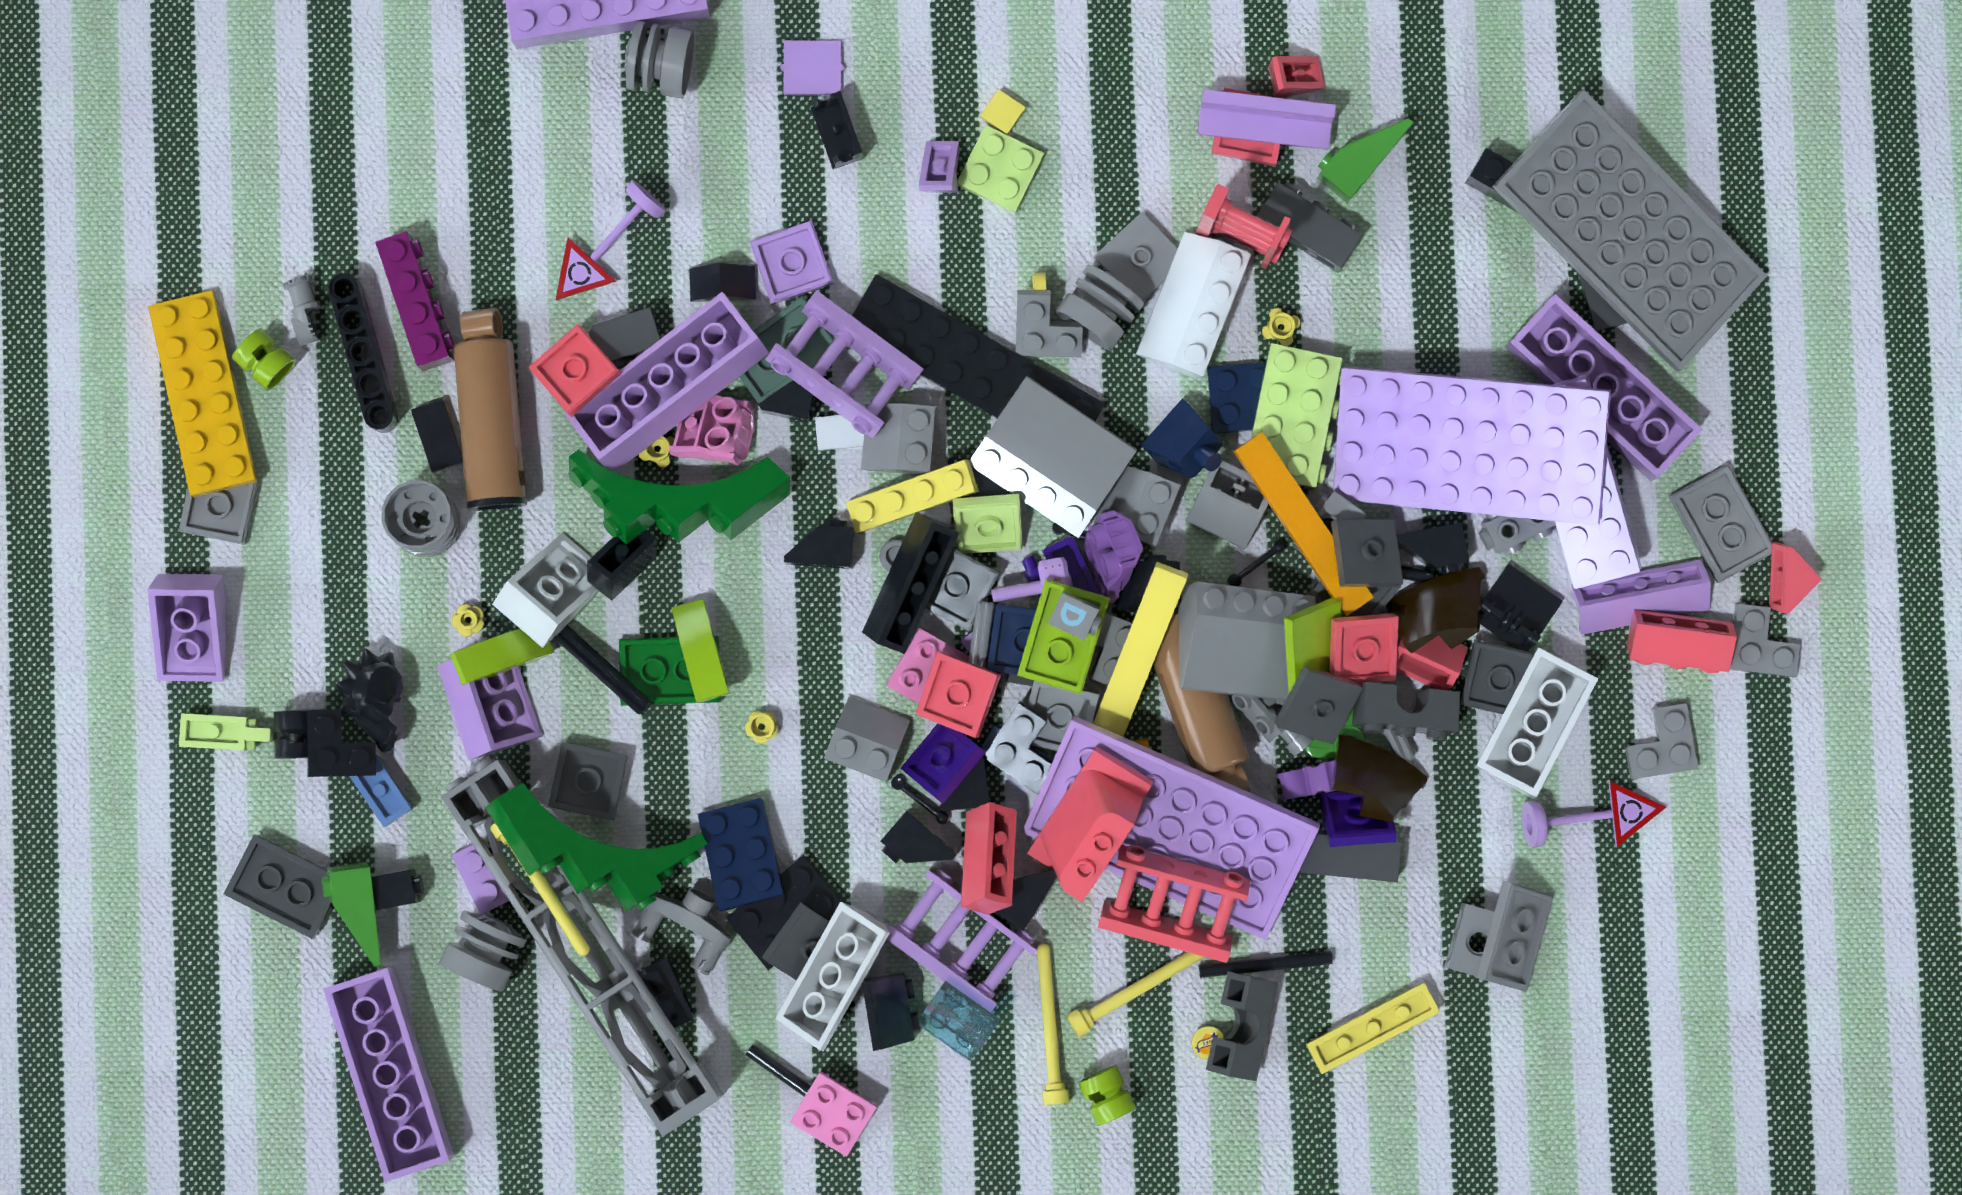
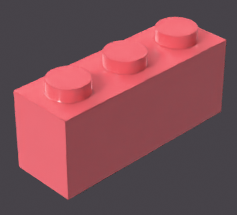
M1634 609L1627 640V649L1630 660L1644 665L1661 663L1675 669L1691 667L1699 668L1707 673L1729 672L1737 634L1733 622Z
M989 802L966 812L961 895L962 908L991 914L1012 906L1017 810Z

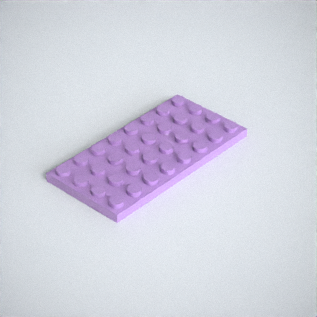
M1344 366L1341 368L1333 491L1348 501L1599 525L1611 390Z
M1073 715L1022 833L1033 838L1037 837L1094 748L1098 746L1153 780L1152 787L1143 798L1135 825L1122 844L1127 846L1137 845L1152 853L1225 873L1235 872L1244 878L1250 879L1247 901L1235 898L1228 924L1266 940L1318 833L1320 823ZM1118 849L1105 869L1123 877L1125 868L1116 866ZM1138 872L1135 883L1154 890L1157 877ZM1170 880L1166 896L1185 904L1190 886ZM1203 889L1197 910L1216 917L1222 894Z

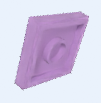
M812 220L750 241L771 305L833 284Z

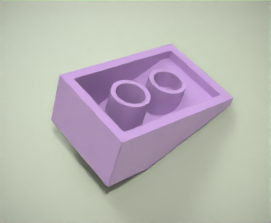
M157 574L147 589L157 681L223 682L225 679L227 606L224 575Z

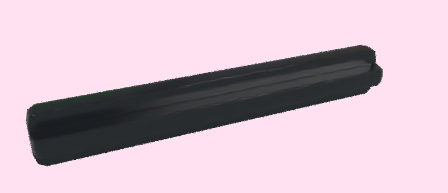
M568 625L554 637L558 643L634 712L643 715L650 708L651 700Z

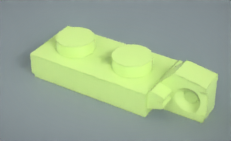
M181 713L179 747L247 751V749L255 750L256 741L274 742L275 730L257 728V720L250 719L249 717Z

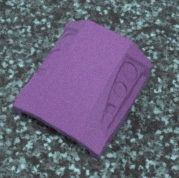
M1114 510L1101 513L1097 523L1088 527L1084 544V554L1087 556L1101 594L1110 597L1108 605L1114 604L1119 598L1120 592L1128 583L1143 550L1132 520Z

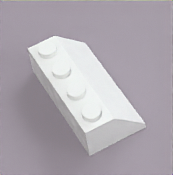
M1183 232L1136 355L1194 379L1203 377L1251 253L1223 241Z
M1538 648L1476 766L1509 787L1532 799L1536 798L1598 678Z
M840 902L775 1019L824 1052L890 934L886 925L865 911Z

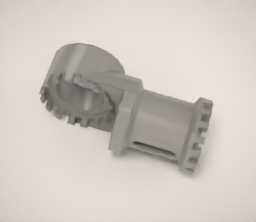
M311 275L302 276L301 278L297 277L298 281L293 278L283 284L284 290L289 291L294 309H292L294 318H291L301 346L319 340V337H316L319 336L318 333H314L317 331V328L314 327L316 325L313 323L314 320L311 318L310 313L320 309L321 304L315 300L310 284L313 282Z

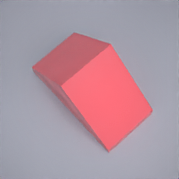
M1276 56L1271 59L1268 69L1275 98H1284L1325 88L1318 56Z
M1772 542L1769 607L1781 613H1790L1822 579L1793 547L1779 542Z

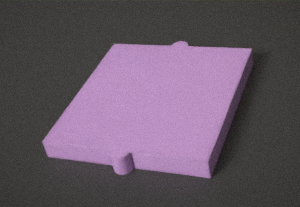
M784 40V64L780 66L781 71L784 72L783 94L831 95L841 91V72L845 70L844 65L841 64V41Z

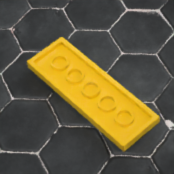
M210 290L149 305L148 309L190 496L195 498L258 482L215 292Z

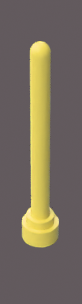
M494 823L490 828L497 841H502L504 845L508 844ZM540 870L530 876L528 875L576 952L580 956L587 955L590 951L589 945Z
M1041 943L1037 946V960L1048 1084H1045V1091H1042L1043 1105L1070 1103L1069 1089H1065V1083H1061L1050 947L1046 943Z
M1187 952L1087 1011L1085 1008L1081 1011L1076 1009L1067 1014L1066 1017L1078 1038H1081L1091 1032L1090 1028L1095 1026L1093 1022L1204 957Z

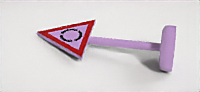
M632 180L626 188L627 194L636 205L590 256L567 237L555 301L617 282L596 261L642 209L655 218L662 217L667 211L651 193L636 181Z
M1608 781L1611 810L1547 818L1540 803L1537 801H1527L1522 807V826L1528 845L1531 848H1535L1545 844L1548 837V826L1612 818L1615 847H1618L1663 811L1666 806Z

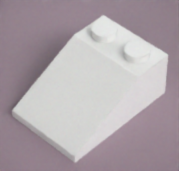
M561 533L506 582L492 605L543 648L563 630L599 591L587 582V561L591 557L565 534Z

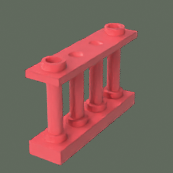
M1217 183L1202 214L1195 235L1208 238L1210 233L1217 235V233L1222 234L1265 255L1260 265L1261 268L1266 270L1269 262L1276 264L1293 231L1287 228L1291 219L1285 216L1280 227H1277L1231 205L1232 201L1226 199L1230 189Z
M1121 844L1116 866L1124 867L1125 870L1115 902L1104 900L1098 928L1227 963L1231 953L1233 935L1226 934L1225 930L1235 898L1247 901L1250 879L1244 878L1235 872L1225 873L1152 853L1137 845L1127 846ZM1138 872L1157 877L1150 904L1146 911L1128 906ZM1170 880L1190 886L1181 917L1178 920L1161 916ZM1203 889L1222 894L1213 927L1210 929L1193 924Z

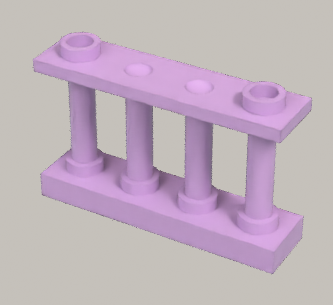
M816 290L801 311L807 315V321L786 349L776 343L765 360L771 363V367L777 373L787 375L850 421L856 431L874 438L885 423L877 415L898 386H903L908 390L923 371V368ZM823 327L834 335L835 339L811 369L796 358V356L816 329ZM845 347H850L860 354L861 360L841 387L837 388L823 376ZM876 366L887 374L888 379L867 408H864L850 396L870 368Z
M940 869L936 873L929 870L925 876L933 881L902 924L898 923L896 927L891 924L888 925L887 929L890 934L887 940L990 1015L997 1005V1002L992 999L995 996L993 991L1024 949L1034 955L1037 951L1032 946L1035 939L1020 928L1016 933L990 914L974 911L987 922L957 963L952 962L948 967L939 960V957L942 955L940 950L970 909L961 907L962 893L951 886L955 881ZM945 890L960 902L930 943H925L921 947L912 940L915 935L913 931L942 891ZM998 929L1012 939L1013 943L983 984L979 982L975 987L966 980V977L969 975L967 970Z

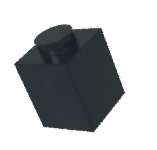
M415 869L371 877L376 910L421 902L420 895H424L421 875L416 876Z

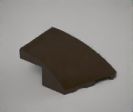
M1480 567L1444 574L1398 594L1387 603L1388 613H1394L1399 617L1398 634L1404 647L1410 653H1413L1437 636H1440L1453 649L1479 632L1481 620L1479 611L1482 608L1483 600L1480 594L1481 580L1485 579L1484 571Z
M1339 735L1336 744L1332 790L1360 795L1359 816L1393 822L1400 814L1401 809L1407 807L1414 795L1426 786L1427 776L1418 768L1392 752L1359 739Z

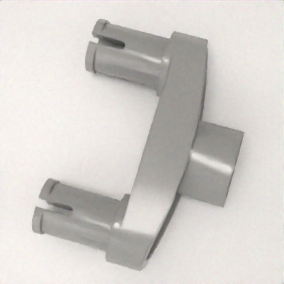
M689 888L682 901L655 893L654 896L657 900L645 907L646 909L635 929L632 930V934L639 938L644 928L647 927L641 940L651 943L652 937L662 919L669 918L702 936L704 942L694 960L690 963V966L697 970L703 959H705L706 962L700 973L709 975L721 950L725 951L732 939L722 926L708 916L715 905V901L700 891Z

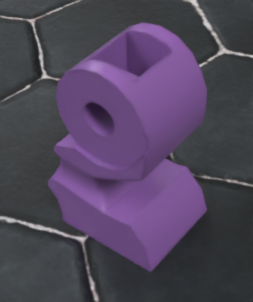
M1335 760L1321 763L1315 767L1306 766L1276 774L1277 779L1280 780L1283 794L1281 795V800L1316 795L1320 791H1336L1332 790Z

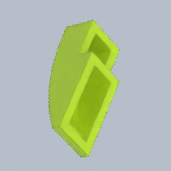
M704 599L672 607L679 641L696 702L701 703L730 694Z
M517 629L455 651L450 654L461 684L465 685L536 662L554 653L551 642L542 648L524 631Z

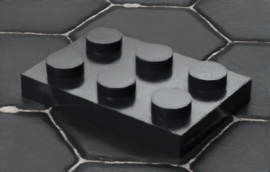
M804 855L780 874L785 896L740 907L726 919L767 970H770L773 965L766 962L762 956L800 902L827 920L832 918L838 905L842 902Z

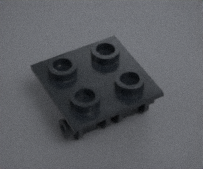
M1508 563L1482 601V608L1479 611L1480 625L1515 649L1529 652L1532 646L1534 647L1541 638L1540 634L1563 601Z

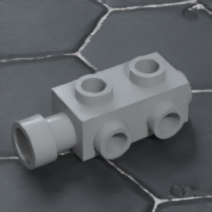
M1485 514L1487 521L1481 523L1483 531L1479 532V536L1487 550L1493 548L1495 553L1500 554L1504 552L1505 556H1508L1523 548L1521 542L1531 537L1538 541L1552 534L1551 527L1555 526L1556 523L1555 521L1540 520L1536 523L1528 518ZM1505 525H1509L1512 528V535L1508 538L1502 535V528Z
M1227 694L1235 707L1243 712L1259 734L1263 735L1269 743L1280 735L1286 741V748L1293 756L1299 754L1314 740L1307 736L1280 729L1274 723L1285 701Z

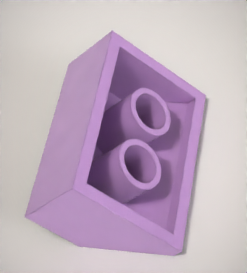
M452 659L437 665L468 760L493 754L542 737L519 667L502 674L462 685Z

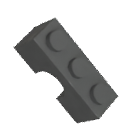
M1374 682L1361 683L1363 690L1353 707L1352 726L1364 727L1363 732L1381 734L1384 733L1385 729L1394 730L1395 735L1400 737H1414L1415 733L1426 734V738L1429 740H1446L1447 735L1459 731L1460 692L1438 689L1421 691L1416 694L1415 710L1413 713H1409L1403 710L1397 701V685Z
M1227 972L1220 1004L1230 1006L1233 1009L1235 1024L1227 1037H1213L1206 1070L1229 1077L1257 1081L1278 982Z

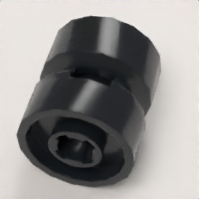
M275 711L274 730L279 733V737L274 740V759L307 758L306 711ZM304 733V742L289 743V734Z

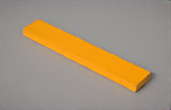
M1259 432L1235 449L1233 452L1331 597L1341 600L1342 614L1348 616L1374 598L1367 587H1340L1333 536L1264 433Z

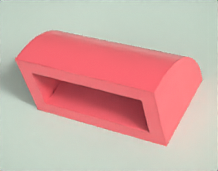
M1437 636L1413 653H1410L1404 647L1399 637L1396 671L1432 688L1450 691L1461 672L1468 647L1459 644L1451 649L1440 636Z

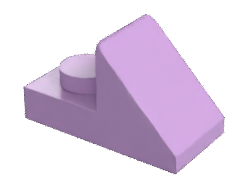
M926 141L919 180L920 191L926 193H958L956 172L960 154L959 141Z

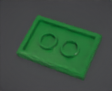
M715 636L716 643L719 649V636ZM679 637L619 639L620 673L651 700V705L697 703ZM721 697L701 703H721ZM620 699L621 706H628Z

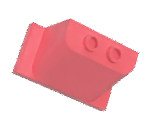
M1096 746L1029 847L1027 854L1053 869L1062 889L1067 894L1083 902L1135 825L1143 798L1152 787L1153 780Z

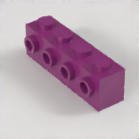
M405 231L376 241L375 243L417 367L422 371H426L453 362L454 359L451 351L454 350L455 345L450 332H444L441 320L445 319L444 312L439 300L434 301L430 289L434 288V283L429 270H423L420 258L424 257V253L418 238L413 239Z

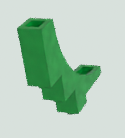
M579 449L569 456L568 474L571 481L578 488L583 487L591 494L595 504L603 509V525L607 532L613 537L618 536L625 544H628L655 522L665 535L670 534L676 541L680 542L707 520L716 532L723 533L732 540L788 497L790 492V477L768 457L747 470L721 480L696 485L671 486L646 483L619 475L599 465Z
M524 783L495 798L486 807V810L529 876L539 870L544 875L559 865L577 894L587 888L593 893L605 884H608L625 912L635 906L640 911L655 902L657 899L654 894L663 888L661 882L675 873L672 867L680 862L684 867L688 866L701 857L698 851L708 844L702 834L699 833L680 843L659 848L629 849L607 845L585 837L558 821L539 804Z

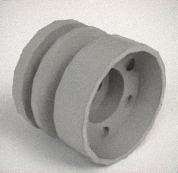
M637 21L632 36L628 41L625 54L624 68L627 90L636 91L642 77V90L644 93H649L655 79L660 80V93L662 96L683 99L688 87L692 66L694 31L692 29L671 26L666 40H661L659 24L654 23L652 25L649 37H647V23Z
M1088 264L1083 274L1092 283L1078 278L1075 283L1081 292L1085 294L1084 297L1081 298L1068 293L1056 309V313L1065 322H1078L1083 325L1084 337L1098 346L1112 351L1124 334L1122 328L1115 322L1116 318L1132 323L1135 317L1127 308L1139 312L1144 303L1132 291L1131 287L1117 276Z
M410 480L397 485L387 495L382 506L381 521L386 534L403 550L417 557H434L444 553L455 543L459 534L460 514L456 504L436 485L427 481ZM421 516L428 518L430 521L428 526L421 525L418 522Z
M464 910L460 919L471 925L472 928L470 930L462 926H456L454 931L466 941L464 945L449 942L439 963L466 979L502 992L512 974V970L501 963L502 957L519 959L520 954L508 947V944L524 947L527 938L519 934L511 925L484 913L479 914Z

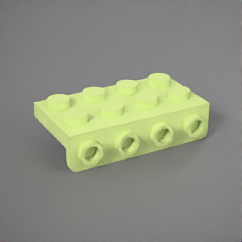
M1271 343L1251 438L1259 432H1263L1297 484L1314 490L1317 483L1323 484L1327 465L1322 464L1321 461L1323 452H1329L1332 443L1333 432L1328 431L1330 418L1336 419L1339 409V400L1334 398L1337 386L1340 387L1343 358Z

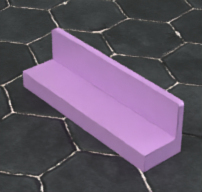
M1204 89L1201 98L1198 134L1327 150L1329 148L1331 126L1335 118L1336 105Z
M1701 559L1643 570L1639 573L1574 589L1573 584H1571L1572 596L1579 612V630L1581 634L1630 626L1634 609L1681 616L1710 609L1711 581Z

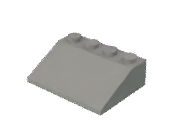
M1026 376L969 461L973 468L1010 493L1019 494V498L1079 538L1137 449Z
M1198 581L1183 588L1181 601L1178 602L1179 689L1286 701L1288 697L1284 617L1315 605V596Z

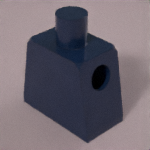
M1183 398L1141 444L1156 463L1189 478L1196 477L1203 468L1208 471L1216 470L1222 461L1221 455L1217 453L1222 447L1221 440Z

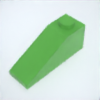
M1409 118L1341 147L1335 155L1329 152L1317 166L1322 170L1317 179L1348 203L1414 122Z
M367 862L326 867L327 877H322L324 897H330L331 903L374 967L381 966L370 866Z

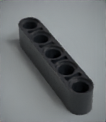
M339 273L330 280L328 288L363 418L366 424L373 430L380 433H388L397 426L398 413L365 293L361 283L353 276ZM347 282L352 283L354 287L353 293L347 298H341L339 296L340 286ZM361 314V326L355 330H350L347 326L350 316ZM364 345L370 346V357L365 361H358L356 352L359 347ZM371 377H378L380 380L378 390L374 393H366V381ZM382 408L387 409L389 414L388 420L382 425H376L373 420L374 413Z

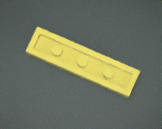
M962 460L850 500L846 504L855 533L861 534L909 517L916 512L920 513L951 502L954 498H962L979 492L970 461Z
M1422 982L1306 1043V1046L1320 1073L1324 1074L1440 1013L1425 982Z

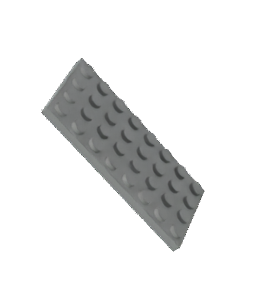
M1585 90L1580 91L1492 186L1676 372L1682 371L1767 277L1758 265Z

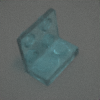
M947 981L942 984L919 1018L920 1027L969 1061L981 1049L1000 1021L998 1017Z

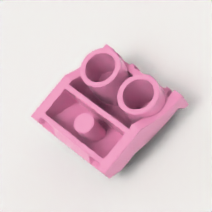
M715 395L678 424L673 446L669 447L668 452L672 456L680 458H698L731 462L734 465H739L748 456L755 429L753 406L749 401Z

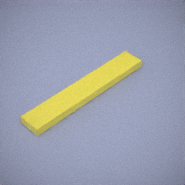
M1156 562L1092 724L1124 737L1189 573Z

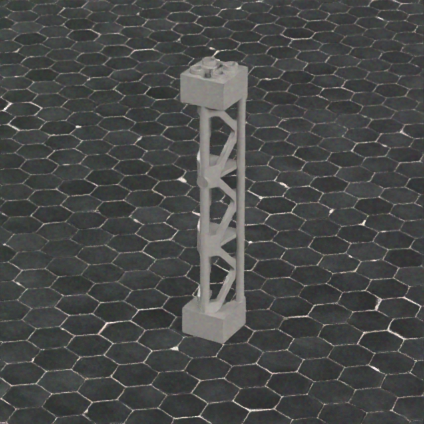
M488 758L473 768L476 774L470 778H463L461 776L445 787L448 792L441 796V798L485 862L663 1137L718 1101L724 1093L703 1061L698 1064L696 1063L586 893L582 891L577 894L558 865L551 870L556 878L554 883L547 873L544 876L589 945L590 951L585 957L600 980L596 983L593 982L567 957L555 923V917L540 894L533 891L509 868L501 843L497 841L490 830L495 822L486 810V807L495 798L521 783L506 760H495V758L491 760V758ZM484 822L493 855L475 830ZM511 884L537 908L529 912ZM574 909L577 910L598 940L615 969L613 972H611L572 911ZM543 914L552 946L535 922L534 917ZM571 975L596 998L588 1003ZM634 998L650 1020L673 1057V1061H669L630 1000ZM601 1004L611 1036L592 1009ZM619 1008L659 1070L653 1073L626 1047L614 1014L616 1009ZM685 1063H686L687 1066L689 1067V1070H688V1071H686V1065H685ZM629 1065L655 1088L660 1089L649 1096Z

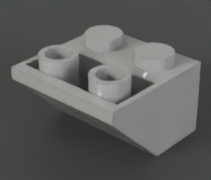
M1221 461L1220 466L1216 470L1209 471L1185 521L1245 550L1268 506V502L1247 472L1225 461Z

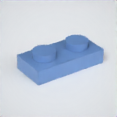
M377 754L376 776H349L383 827L389 826L414 809Z

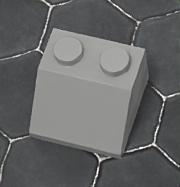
M886 403L877 415L879 419L885 422L874 438L864 435L861 470L911 475L929 473L935 406Z
M1126 466L1101 503L1093 525L1097 523L1101 513L1114 510L1132 520L1142 545L1155 549L1181 485L1153 473Z
M848 697L824 759L888 782L911 720Z

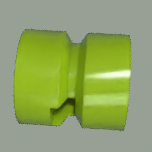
M259 328L244 339L235 350L232 359L244 371H253L252 378L266 391H269L289 374L296 360L284 348H275L276 341L262 328Z
M1117 1065L1098 1071L1078 1082L1085 1100L1092 1101L1093 1103L1090 1111L1097 1126L1109 1123L1136 1109L1129 1091L1122 1090L1121 1088L1124 1080Z

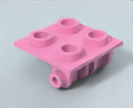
M918 628L906 653L901 657L886 686L919 704L937 652L941 651L969 662V656L927 631Z
M820 1071L790 1123L847 1157L876 1110L877 1105L872 1103V1099L867 1100L855 1093L854 1088L850 1090L846 1087L847 1084L844 1083L842 1085L829 1077V1073L824 1074Z

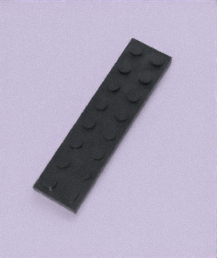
M875 274L852 314L855 319L922 367L921 377L998 419L1026 376L1094 421L1098 419L1106 404Z

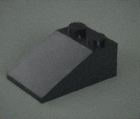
M902 972L864 979L862 987L873 1051L915 1040L914 1032H920L918 1013L911 1012L909 999L915 998L912 978L905 979V974Z

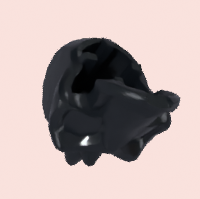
M365 648L359 663L349 660L343 662L348 678L336 684L337 688L346 695L340 709L341 714H348L354 719L355 723L376 742L377 748L384 753L392 750L397 739V727L388 717L392 714L395 702L398 703L401 700L400 694L403 691V681L401 674L395 667L393 653L388 652L377 657Z

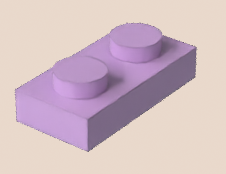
M473 845L451 855L480 914H485L509 902V899Z

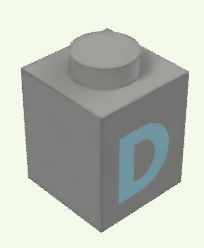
M1063 590L1048 624L1085 641L1088 633L1093 636L1095 635L1101 623L1102 617L1097 615L1100 607Z

